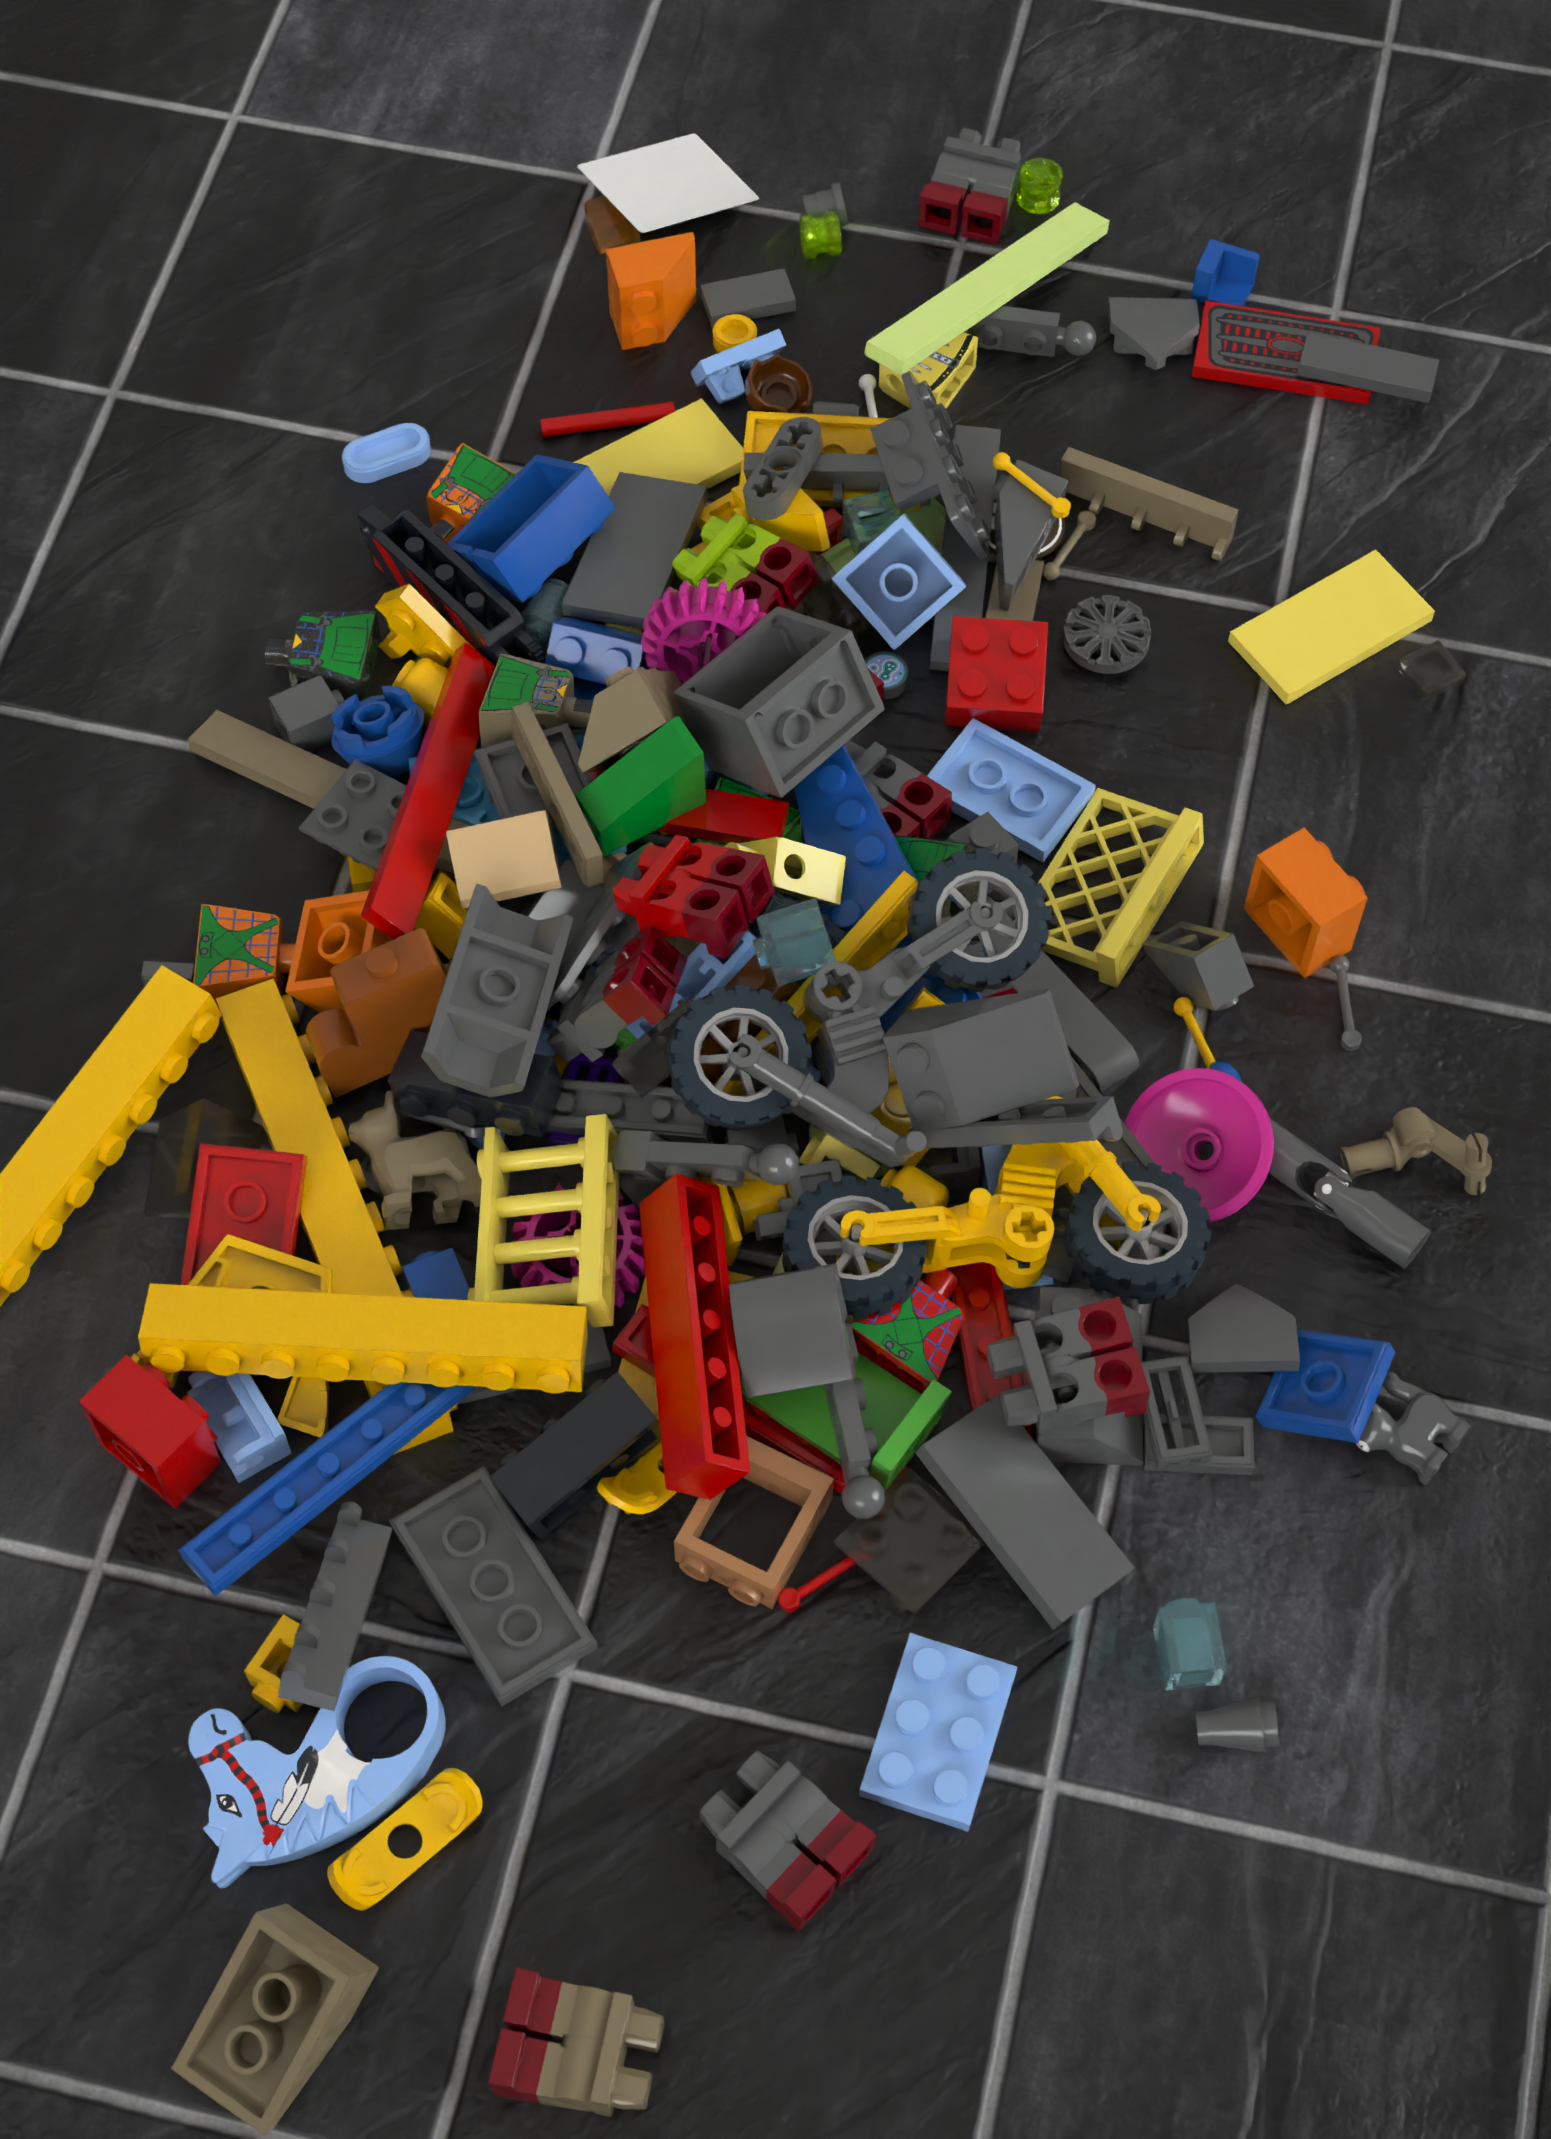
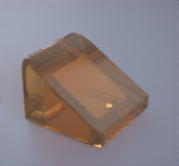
M606 196L590 199L585 202V223L600 254L606 253V249L641 242L638 230Z

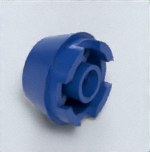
M382 686L383 695L371 696L362 701H359L357 694L349 697L336 708L331 717L334 723L331 742L335 751L349 765L354 760L360 761L391 778L398 777L409 771L408 758L418 756L424 735V713L422 708L412 701L410 693L400 687Z

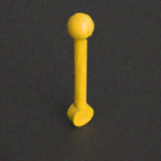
M1004 452L995 454L992 460L995 469L1007 471L1052 507L1051 512L1055 517L1065 518L1069 515L1071 504L1067 499L1062 497L1055 498L1014 466L1008 454Z

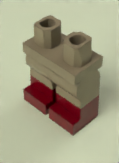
M516 1967L503 2019L507 2030L501 2028L488 2081L494 2096L574 2110L594 2111L595 2114L610 2117L613 2115L614 2107L620 2109H646L652 2081L651 2072L626 2068L623 2065L627 2047L658 2052L664 2028L663 2016L644 2008L635 2007L632 1995L618 1992L611 1993L599 1988L578 1986L540 1976L539 1972Z

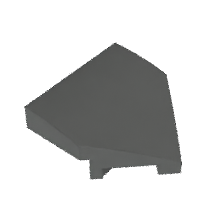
M1109 297L1107 315L1110 333L1115 335L1114 352L1118 354H1140L1145 357V366L1154 370L1164 367L1166 357L1189 355L1193 353L1194 337L1199 333V314L1196 299Z
M1237 1283L1188 1318L1189 1359L1192 1373L1299 1371L1300 1353L1296 1317L1273 1302Z

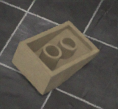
M287 1903L255 1912L171 2069L263 2136H266L274 2129L351 2021L379 1967Z

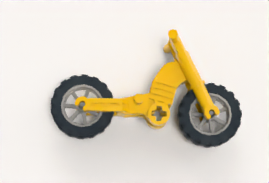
M1056 1095V1096H1053V1097H1050V1098H1047V1099H1063V1098L1058 1097V1096ZM1097 1139L1095 1141H1080L1076 1143L1013 1144L999 1172L998 1184L994 1195L991 1196L984 1188H976L970 1193L968 1203L951 1208L944 1206L917 1208L912 1201L907 1203L903 1199V1193L894 1186L888 1189L881 1186V1180L867 1177L866 1181L856 1180L854 1175L841 1176V1181L832 1183L831 1179L818 1183L815 1191L811 1193L807 1190L798 1198L797 1208L792 1207L788 1214L783 1238L782 1263L784 1272H791L827 1265L820 1256L836 1255L835 1263L838 1269L847 1314L853 1315V1320L868 1319V1314L876 1312L878 1316L891 1312L895 1303L898 1302L902 1305L911 1296L913 1286L917 1287L922 1273H931L948 1267L985 1262L995 1266L998 1277L1005 1284L1014 1288L1031 1287L1041 1279L1047 1259V1252L1054 1234V1223L1051 1216L1054 1207L1055 1191L1060 1186L1065 1185L1074 1196L1065 1226L1064 1235H1067L1065 1249L1068 1258H1074L1073 1268L1080 1278L1086 1276L1091 1281L1089 1286L1100 1294L1105 1290L1113 1294L1112 1298L1120 1297L1121 1302L1124 1303L1127 1302V1299H1137L1138 1304H1151L1154 1298L1161 1297L1164 1301L1176 1296L1178 1288L1186 1289L1194 1280L1196 1272H1199L1211 1238V1229H1208L1210 1215L1207 1207H1201L1200 1201L1202 1197L1194 1187L1189 1189L1183 1184L1185 1179L1174 1171H1172L1171 1175L1161 1171L1162 1166L1148 1163L1147 1167L1137 1166V1161L1122 1162V1166L1119 1167L1116 1163L1117 1158L1110 1151L1107 1152ZM1169 1224L1175 1238L1154 1230ZM826 1229L838 1241L815 1242V1239L822 1230ZM1106 1241H1110L1112 1245L1115 1247V1249H1113ZM891 1243V1245L872 1246L876 1244ZM1149 1244L1169 1250V1252L1164 1256L1155 1258ZM1016 1260L1030 1262L1029 1268H1019ZM844 1270H846V1271L854 1272V1273H853V1274H845V1273H842V1272H843Z

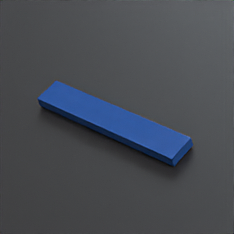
M403 1382L385 1386L178 1550L181 1558L216 1597L475 1390L476 1386L455 1385L442 1388L432 1384Z

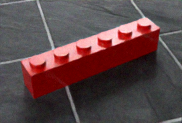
M674 1174L639 1203L665 1487L667 1490L711 1500L750 1473L737 1346L730 1302V1283L720 1193L718 1186L680 1174Z

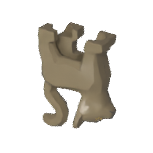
M387 1091L384 1106L367 1110L361 1120L350 1123L348 1128L350 1141L360 1146L370 1157L373 1181L384 1195L381 1206L385 1230L409 1228L412 1212V1193L433 1191L437 1196V1199L433 1202V1219L435 1223H455L458 1220L463 1200L471 1201L475 1207H480L482 1179L479 1176L477 1164L469 1154L464 1132L437 1125L443 1128V1130L401 1138L400 1116L396 1098L392 1091Z

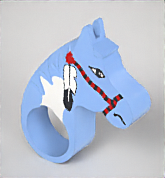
M391 1656L372 1657L354 1664L348 1668L335 1711L320 1708L299 1749L291 1755L283 1754L263 1741H252L249 1731L238 1717L228 1710L215 1708L202 1714L191 1727L188 1743L190 1752L201 1768L211 1791V1803L208 1813L209 1823L203 1829L219 1848L212 1871V1881L222 1889L233 1883L251 1866L285 1863L322 1851L363 1831L401 1803L427 1773L441 1747L445 1734L446 1720L444 1708L426 1674L409 1661ZM398 1681L415 1687L425 1696L427 1703L426 1723L416 1742L406 1751L390 1758L373 1759L371 1763L356 1759L347 1746L344 1735L345 1717L354 1699L368 1687L380 1682Z

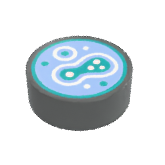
M878 652L865 659L867 668L884 682V700L896 698L905 691L908 683V666L900 656L891 652Z

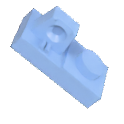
M777 329L700 360L691 371V375L697 387L706 383L718 404L728 402L745 392L741 371L751 368L752 363L756 359L761 362L775 354H779L786 346L780 329Z

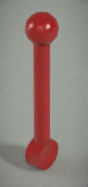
M870 1539L862 1540L857 1547V1551L797 1589H783L778 1596L780 1608L786 1612L796 1611L803 1597L860 1561L874 1560L879 1553L877 1543Z

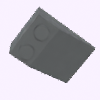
M1049 988L905 1010L883 1036L914 1131L963 1126L1075 1090L1079 1086Z

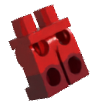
M675 835L666 848L648 844L641 853L638 863L642 874L640 881L622 877L613 889L618 909L621 912L636 917L641 933L653 925L664 937L681 936L705 943L709 954L725 959L748 930V922H754L775 894L765 855L703 842L690 844L689 837Z

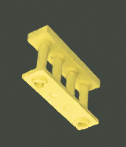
M607 1114L586 1116L585 1137H580L578 1143L509 1151L495 1127L485 1128L484 1149H479L477 1153V1168L482 1184L475 1287L469 1289L467 1300L586 1306L587 1320L592 1328L614 1325L619 1172L613 1170V1156L618 1134ZM581 1164L583 1168V1182L577 1183L576 1189L508 1196L510 1172ZM578 1210L581 1214V1229H576L574 1235L506 1243L507 1218ZM574 1256L579 1261V1276H574L569 1283L503 1290L504 1264Z

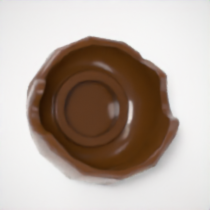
M775 354L761 362L756 359L752 363L744 386L747 403L752 411L804 414L808 410L813 396L810 375L798 362L782 358L779 354Z

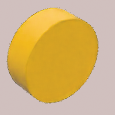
M726 315L720 318L713 327V345L718 353L757 338L755 323L743 315Z

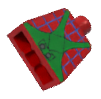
M948 1269L926 1273L917 1287L913 1286L911 1296L902 1305L898 1302L895 1303L892 1311L882 1316H878L876 1312L868 1314V1319L853 1320L851 1326L857 1352L923 1394L933 1379L935 1381L938 1380L965 1316L960 1307L948 1300L958 1284L955 1275Z

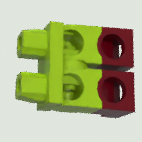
M737 513L730 521L712 516L702 527L700 534L707 547L700 555L689 548L683 549L672 562L677 576L683 582L686 579L693 587H699V582L704 577L709 586L717 587L724 580L727 590L730 592L742 587L745 594L744 600L757 598L758 612H765L766 615L777 606L785 609L788 607L794 610L820 580L809 552L757 525L749 524L746 518Z

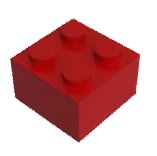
M953 616L944 726L966 727L974 718L993 729L1039 732L1044 705L1048 622Z
M125 1355L79 1400V1403L98 1443L176 1509L222 1463L214 1444L218 1438L206 1424V1421L210 1418L208 1413L197 1401L188 1395H185L180 1400L167 1389L170 1386L168 1379L157 1368H154L151 1363L147 1362L141 1367L132 1358Z

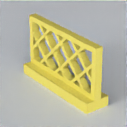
M1097 788L1038 882L1042 884L1046 896L1043 898L1044 900L1047 898L1045 905L1050 906L1051 914L1053 913L1058 928L1048 930L1050 931L1049 937L1042 951L1096 970L1099 973V982L1118 988L1142 948V944L1145 943L1204 844L1202 813L1184 807L1180 816ZM1102 807L1120 812L1124 820L1099 827L1096 817ZM1151 825L1167 829L1163 837L1144 843L1137 830ZM1130 832L1135 846L1110 853L1105 839ZM1097 842L1102 856L1077 863L1074 856L1076 849ZM1141 857L1145 866L1143 871L1121 879L1116 865ZM1108 867L1113 881L1088 889L1083 875ZM1075 877L1080 891L1055 899L1051 890L1054 884ZM1119 893L1123 902L1121 907L1099 915L1094 900ZM1086 903L1091 918L1066 925L1060 911ZM1096 929L1101 938L1093 952L1075 946L1071 939L1073 936Z

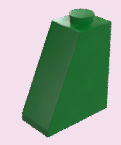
M679 716L665 723L576 794V800L600 847L603 857L659 829L666 822L706 803L704 753Z

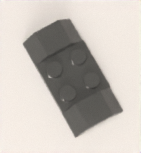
M476 883L421 1055L422 1059L440 1081L490 1098L523 1091L574 917L562 914L543 920L530 918L500 907L488 888Z

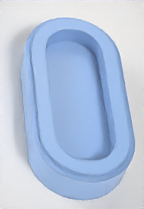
M402 423L353 440L344 448L342 453L344 471L353 481L371 483L423 464L430 456L429 435L420 425Z

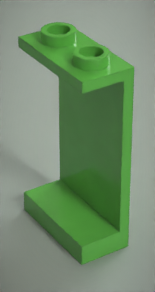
M858 1353L855 1369L856 1375L854 1378L862 1379L866 1395V1410L860 1412L864 1428H873L877 1443V1454L870 1461L869 1474L880 1482L886 1493L915 1455V1452L921 1447L944 1416L951 1390L933 1379L923 1394H921ZM738 1358L742 1399L751 1405H755L768 1414L769 1417L840 1464L824 1386L817 1385L746 1398Z

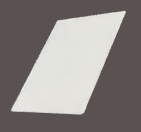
M697 134L678 137L577 165L581 172L640 233L759 200V197Z

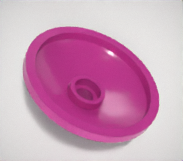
M1192 1068L1177 1071L1159 1079L1149 1086L1135 1101L1124 1123L1157 1165L1162 1166L1161 1171L1170 1175L1174 1171L1185 1179L1183 1184L1189 1189L1194 1187L1202 1197L1200 1201L1201 1207H1207L1210 1222L1228 1217L1245 1206L1261 1188L1272 1163L1274 1151L1273 1129L1263 1103L1248 1086L1221 1071ZM1207 1143H1212L1214 1147L1213 1155L1207 1160H1202L1200 1158L1201 1148Z

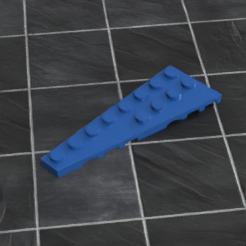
M845 745L841 746L794 787L806 845L846 856L840 905L819 908L820 914H826L831 918V922L838 923L843 928V931L849 933L903 871H906L919 882ZM907 933L891 952L912 944L911 934L908 935ZM927 972L879 1018L884 1034H886L923 987L945 1004L982 999L983 997L980 992H968V988L959 986L955 989L944 984V979L938 975L933 977Z

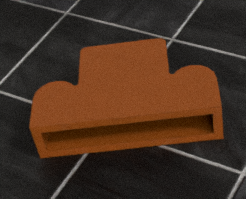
M419 928L340 963L330 970L344 1010L329 1009L314 1016L307 1025L306 1035L320 1073L335 1098L390 1074L410 1030L429 1033L452 957L447 964L441 962L425 929Z

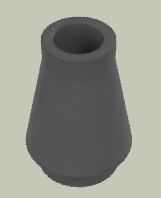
M1259 1695L1210 1710L1196 1711L1199 1746L1213 1745L1266 1753L1265 1747L1279 1746L1275 1700L1261 1701Z

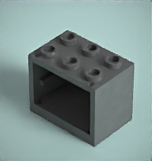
M778 606L673 692L697 744L704 753V759L709 769L779 798L786 795L885 710L851 630Z

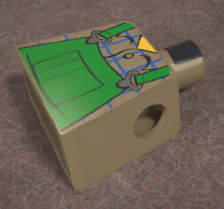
M500 654L479 710L481 748L513 739L511 721L513 706L529 702L542 730L565 723L572 727L587 728L594 700L574 697L573 674L567 669Z

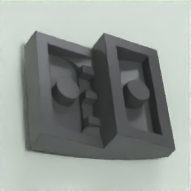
M836 1263L736 1281L729 1284L735 1340L746 1398L854 1378L856 1371L844 1322L848 1314Z

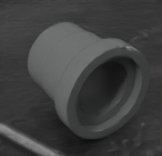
M840 182L831 183L832 188L803 196L810 228L840 223V227L849 225Z

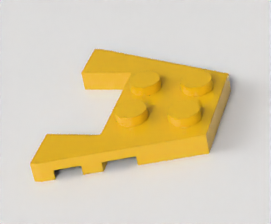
M227 1234L188 1285L331 1293L332 1270L328 1267ZM140 1349L131 1358L143 1367L144 1361ZM160 1371L170 1382L169 1387L174 1388L179 1372L166 1373ZM292 1377L277 1419L278 1423L320 1438L328 1432L329 1381L322 1378Z

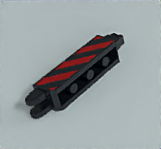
M373 504L358 513L360 531L366 537L364 541L366 547L370 550L372 565L397 588L410 584L477 652L494 665H497L500 654L515 657L521 656L523 659L545 664V651L526 633L525 621L518 609L413 513L405 510L391 519Z

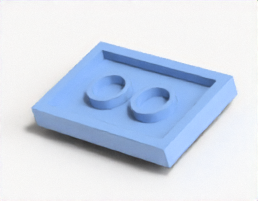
M972 718L927 775V777L952 792L951 812L969 822L989 812L1019 844V850L1041 862L1045 861L1094 795L1096 786Z
M910 1633L864 1774L859 1796L964 1831H969L1015 1679L1017 1666Z

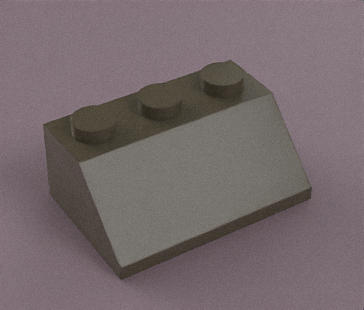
M628 666L605 679L607 688L594 697L578 765L582 773L606 771L665 723L677 716L681 718L689 730L690 728L673 695V692L682 686L675 672L657 670L656 667L645 670L644 667L632 670L631 666Z

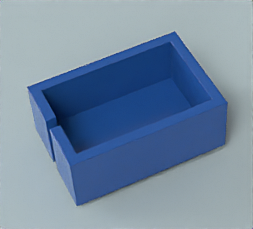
M536 454L446 545L504 598L523 603L540 591L542 583L557 568L571 560L574 554L573 551L587 537L594 535L603 527L604 520L616 507L588 465Z

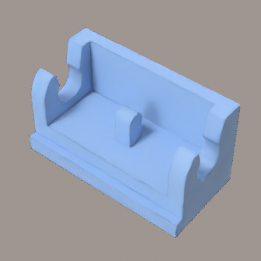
M195 1371L189 1376L188 1381L192 1389L187 1394L197 1401L208 1413L210 1418L206 1421V1424L216 1434L218 1440L215 1443L238 1483L291 1454L283 1429L250 1374L221 1376L212 1372Z

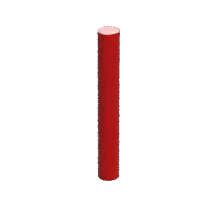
M665 402L540 419L542 437L653 423L675 412L674 402Z

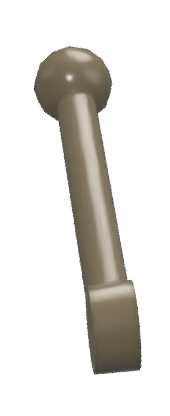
M1083 511L1078 515L1076 529L1053 561L1043 566L1042 575L1045 579L1055 580L1059 576L1060 565L1082 534L1095 527L1096 516L1094 513Z

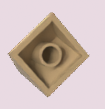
M545 810L446 831L462 909L469 907L476 883L486 886L496 901L562 888L554 826Z

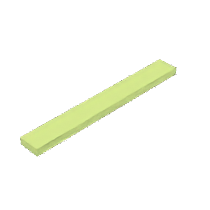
M1074 202L867 341L865 355L899 375L904 374L1106 235L1109 220Z

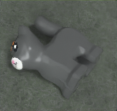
M1388 1372L1383 1382L1384 1388L1391 1396L1406 1402L1407 1405L1400 1419L1395 1421L1386 1410L1375 1403L1359 1443H1356V1445L1365 1452L1373 1450L1388 1451L1397 1461L1417 1472L1419 1481L1426 1486L1448 1456L1447 1452L1435 1446L1434 1443H1442L1445 1450L1452 1454L1464 1439L1471 1426L1462 1418L1454 1415L1448 1405L1437 1395L1426 1392L1411 1383L1403 1382L1395 1373Z

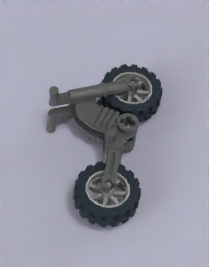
M975 848L973 852H965V850L955 852L949 858L939 861L931 868L917 886L910 900L907 932L908 935L911 934L912 944L894 950L875 966L864 971H856L851 965L843 962H832L823 966L807 986L803 996V1004L808 1015L822 1024V1028H819L816 1033L820 1039L826 1063L829 1066L830 1077L827 1087L813 1080L814 1075L810 1073L809 1069L812 1050L811 1044H808L806 1038L807 1030L802 1020L798 1021L797 1017L793 1014L794 1009L785 1000L780 1002L773 997L774 993L761 988L758 991L749 989L750 985H735L734 988L724 989V987L714 989L708 995L698 998L679 1019L669 1041V1055L667 1057V1068L672 1078L673 1090L677 1096L680 1095L688 1111L693 1115L698 1114L709 1125L729 1127L728 1130L735 1131L751 1127L758 1128L768 1124L769 1121L778 1118L783 1113L789 1115L791 1112L851 1149L857 1148L889 1169L900 1168L906 1160L924 1150L927 1140L920 1131H912L901 1137L881 1125L879 1119L870 1115L886 1097L889 1086V1055L883 1040L885 1034L879 1018L927 972L933 977L938 975L944 979V984L955 989L959 986L968 988V992L1000 989L1022 976L1037 961L1049 937L1050 931H1047L1048 922L1051 920L1050 906L1045 905L1043 898L1046 896L1042 884H1036L1030 877L1033 872L1025 864L1017 865L1012 861L1014 857L1007 853L1000 852L997 855L989 853L990 849ZM968 884H978L976 901L970 904L957 888ZM988 887L1000 892L1006 900L1001 903L995 902L992 906L986 903ZM947 897H949L962 912L954 917L941 918L943 904ZM1010 907L1015 917V929L999 923L1002 919L1003 911ZM992 931L1010 938L1012 941L1006 949L995 954L988 932ZM980 942L985 957H973L963 951L968 945ZM825 986L828 990H834L838 987L842 996L840 999L837 996H831L826 999L822 990ZM740 1020L737 1042L732 1043L720 1031L717 1025L726 1021ZM751 1022L761 1027L769 1036L757 1041L753 1036L747 1034L748 1023ZM708 1033L727 1052L726 1054L700 1056L702 1042ZM774 1043L778 1058L763 1049ZM723 1064L720 1068L722 1077L715 1087L706 1078L701 1065ZM729 1080L740 1081L743 1084L746 1096H733L722 1092V1089Z

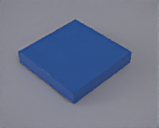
M1297 1329L1300 1353L1299 1371L1274 1372L1255 1416L1257 1421L1264 1428L1359 1443L1395 1355L1394 1349L1390 1342Z

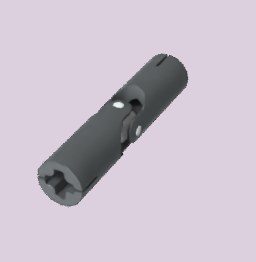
M1270 1118L1274 1137V1151L1268 1173L1319 1209L1331 1212L1333 1208L1336 1216L1349 1231L1402 1268L1407 1267L1427 1241L1431 1230L1377 1192L1368 1191L1361 1187H1353L1349 1184L1353 1180L1340 1166ZM1316 1162L1324 1165L1331 1171L1316 1182L1315 1192L1311 1194L1303 1183V1175L1305 1169Z

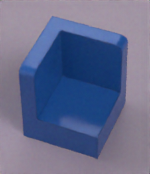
M1210 239L1196 268L1191 299H1196L1197 302L1205 304V301L1245 306L1255 283L1260 258L1259 254Z

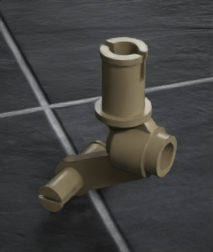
M1415 1107L1399 1111L1393 1117L1392 1129L1384 1132L1383 1138L1340 1148L1343 1170L1348 1173L1351 1179L1391 1168L1394 1172L1400 1171L1411 1157H1424L1433 1151L1460 1170L1465 1176L1464 1190L1471 1195H1477V1188L1480 1194L1486 1190V1177L1492 1169V1159L1487 1153L1489 1142L1485 1135L1475 1133L1474 1140L1472 1134H1470L1466 1141L1428 1118L1420 1109Z

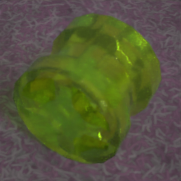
M1033 158L1022 165L1017 198L1018 203L1023 209L1030 213L1045 214L1053 211L1058 206L1061 195L1060 186L1063 178L1061 167L1056 162L1046 158Z
M828 211L823 217L817 218L812 217L810 214L800 215V238L806 260L814 259L818 253L827 252L830 256L841 254V232L836 211Z

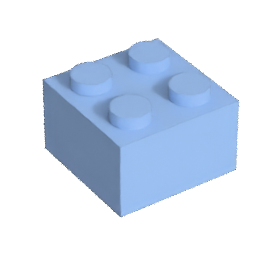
M905 513L832 577V580L893 650L899 647L966 587V583Z

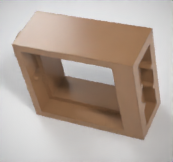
M746 1436L750 1473L743 1478L802 1506L770 1568L765 1572L699 1539L726 1490L711 1500L700 1497L697 1499L674 1540L675 1561L680 1563L679 1567L683 1572L696 1580L707 1582L711 1578L729 1587V1593L744 1604L757 1606L758 1603H761L773 1609L778 1600L779 1593L786 1586L833 1499L834 1478Z

